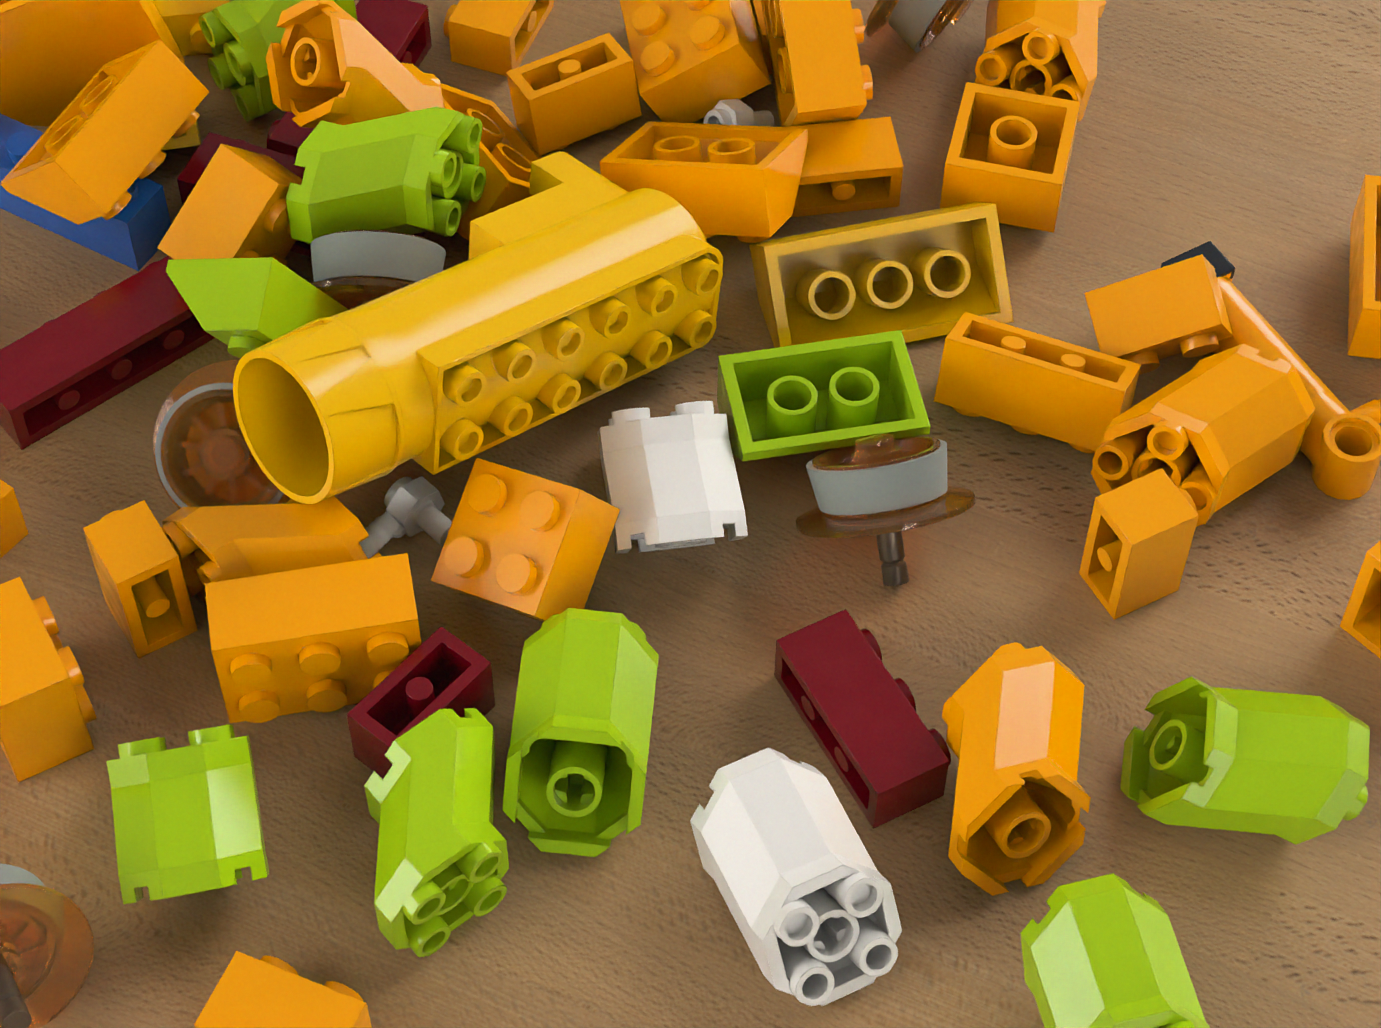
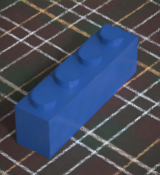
M1 113L0 183L44 133ZM137 178L127 191L132 197L117 215L109 220H105L101 216L79 225L7 192L0 185L1 209L137 271H140L159 250L157 247L171 226L163 185L147 178Z

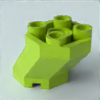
M230 0L228 3L199 17L202 33L210 44L214 57L207 60L209 72L220 90L230 89L239 112L247 122L278 108L273 104L266 55L271 42L281 43L285 28L276 27L281 12L302 0ZM332 0L357 20L354 0Z
M432 107L347 125L321 120L301 144L294 165L305 167L301 185L290 182L286 196L291 238L310 245L314 239L324 235L357 231L387 232L403 235L429 232L452 237L457 231L461 217L468 208L469 201L477 202L484 191L486 171L484 167L478 166L480 161L479 143L482 136V121L475 117L466 116L461 112L441 107Z
M567 608L561 614L552 615L544 621L540 629L524 642L510 747L506 762L502 810L514 823L517 818L529 831L528 838L542 852L597 857L611 846L613 838L626 830L627 835L641 825L659 654L647 642L645 632L636 623L630 622L623 613Z
M1191 676L1155 693L1144 709L1154 715L1147 728L1143 731L1134 726L1124 741L1120 790L1128 798L1138 802L1139 805L1137 807L1145 815L1167 825L1271 834L1297 845L1337 829L1342 819L1349 821L1356 818L1366 805L1368 790L1365 783L1368 780L1369 726L1349 714L1342 707L1321 696L1211 687Z
M464 708L465 718H460L453 709H439L395 739L385 754L387 759L393 764L382 780L373 771L364 785L369 814L379 824L374 896L378 927L380 932L396 950L411 948L418 957H426L435 953L448 940L451 931L473 915L480 917L494 910L507 893V887L501 881L509 869L507 840L493 826L496 766L493 726L476 708Z
M228 724L189 731L190 746L167 750L165 737L117 745L120 759L106 762L112 794L118 876L123 904L137 903L144 897L142 887L146 886L148 887L150 901L236 885V879L243 878L241 868L249 866L252 881L268 877L269 868L264 845L249 735L235 737L234 726Z
M1114 873L1058 886L1046 901L1050 910L1040 923L1037 924L1034 918H1032L1020 933L1025 983L1035 997L1045 1028H1210L1205 1021L1167 913L1155 899L1144 892L1141 895L1133 890L1128 882Z

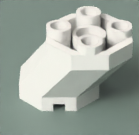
M695 401L675 405V411L671 412L670 416L651 418L649 408L623 409L611 413L612 418L608 419L609 426L600 427L598 430V442L608 504L620 509L613 528L615 554L628 553L632 548L631 540H638L639 552H652L715 544L714 538L724 537V529L728 531L729 541L744 539L748 536L745 508L729 440L727 415L714 414L713 401Z
M769 747L719 768L709 785L714 791L705 809L700 804L698 805L690 823L702 866L714 879L766 979L775 989L794 995L801 1003L809 1006H825L874 983L876 977L889 972L898 957V948L895 943L902 932L892 886L876 869L827 778L814 766L802 761L797 763L790 760L785 754Z

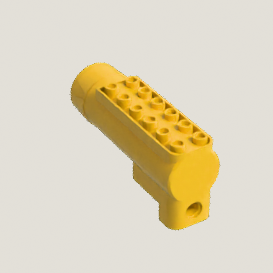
M552 153L531 162L529 193L533 196L470 221L469 258L467 261L353 309L330 317L313 320L242 356L236 366L233 379L234 405L242 434L254 459L268 479L282 493L304 504H314L383 477L410 459H413L431 474L435 475L705 346L713 337L717 325L716 317L720 285L723 277V256L721 252L707 243L702 230L692 215L669 195L651 188H641L627 192L568 153Z

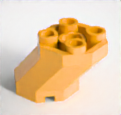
M302 0L281 12L276 26L285 28L281 43L271 42L266 55L273 104L281 111H289L295 114L296 117L292 118V120L300 127L315 128L321 120L347 125L432 107L444 108L441 83L435 75L423 73L413 64L400 63L356 19L334 1Z
M989 0L986 11L985 49L975 66L976 78L974 83L1080 102L1077 123L1083 119L1097 77L1098 19L1102 17L1106 0Z
M1246 344L1235 346L1199 360L1192 370L1115 417L1106 427L1100 446L1095 451L1091 475L1100 493L1109 492L1162 468L1176 487L1186 490L1193 499L1199 514L1196 527L1206 524L1214 512L1289 465L1298 454L1304 439V432L1311 421L1315 406L1294 364L1277 357L1273 362L1257 355L1260 350Z
M335 496L314 504H304L291 499L286 503L189 506L180 508L162 520L163 525L161 528L179 556L189 598L197 594L206 605L205 583L368 559L359 544L369 537L360 520ZM378 552L377 554H375V555L372 556L371 558H377V557H382V556H381V554Z
M1017 642L999 647L948 698L942 710V719L948 725L946 743L958 757L948 857L963 876L992 896L1009 892L1003 884L1009 881L1021 879L1026 887L1045 883L1083 845L1086 829L1079 821L1080 810L1082 808L1088 813L1091 797L1077 782L1084 684L1066 665L1043 646L1025 649L1023 645Z

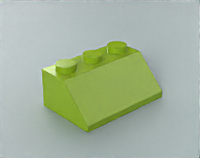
M273 257L168 260L166 273L203 330L227 344L228 353L238 358H242L246 353L313 320L330 317L349 310Z
M901 330L718 356L717 404L719 413L727 415L732 453L742 462L930 434L931 425Z

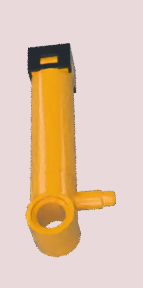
M1211 241L1162 262L1161 267L1201 254L1204 255L1215 269L1233 333L1232 337L1218 341L1219 348L1213 352L1217 354L1235 346L1246 344L1260 350L1257 355L1273 362L1277 357L1294 364L1315 406V411L1304 432V439L1300 450L1313 463L1311 467L1312 480L1323 493L1336 499L1352 500L1366 494L1372 486L1381 461V426L1379 425L1381 423V399L1371 400L1349 411L1232 283L1236 268Z

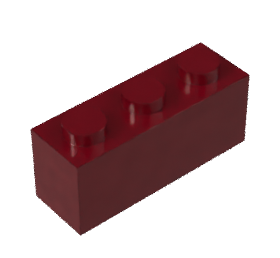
M844 609L776 640L775 678L873 829L944 796L948 767L951 764L949 748L942 735L934 728L928 730L916 713L915 700L909 687L901 678L893 679L882 663L879 645L868 629L860 630L848 611Z

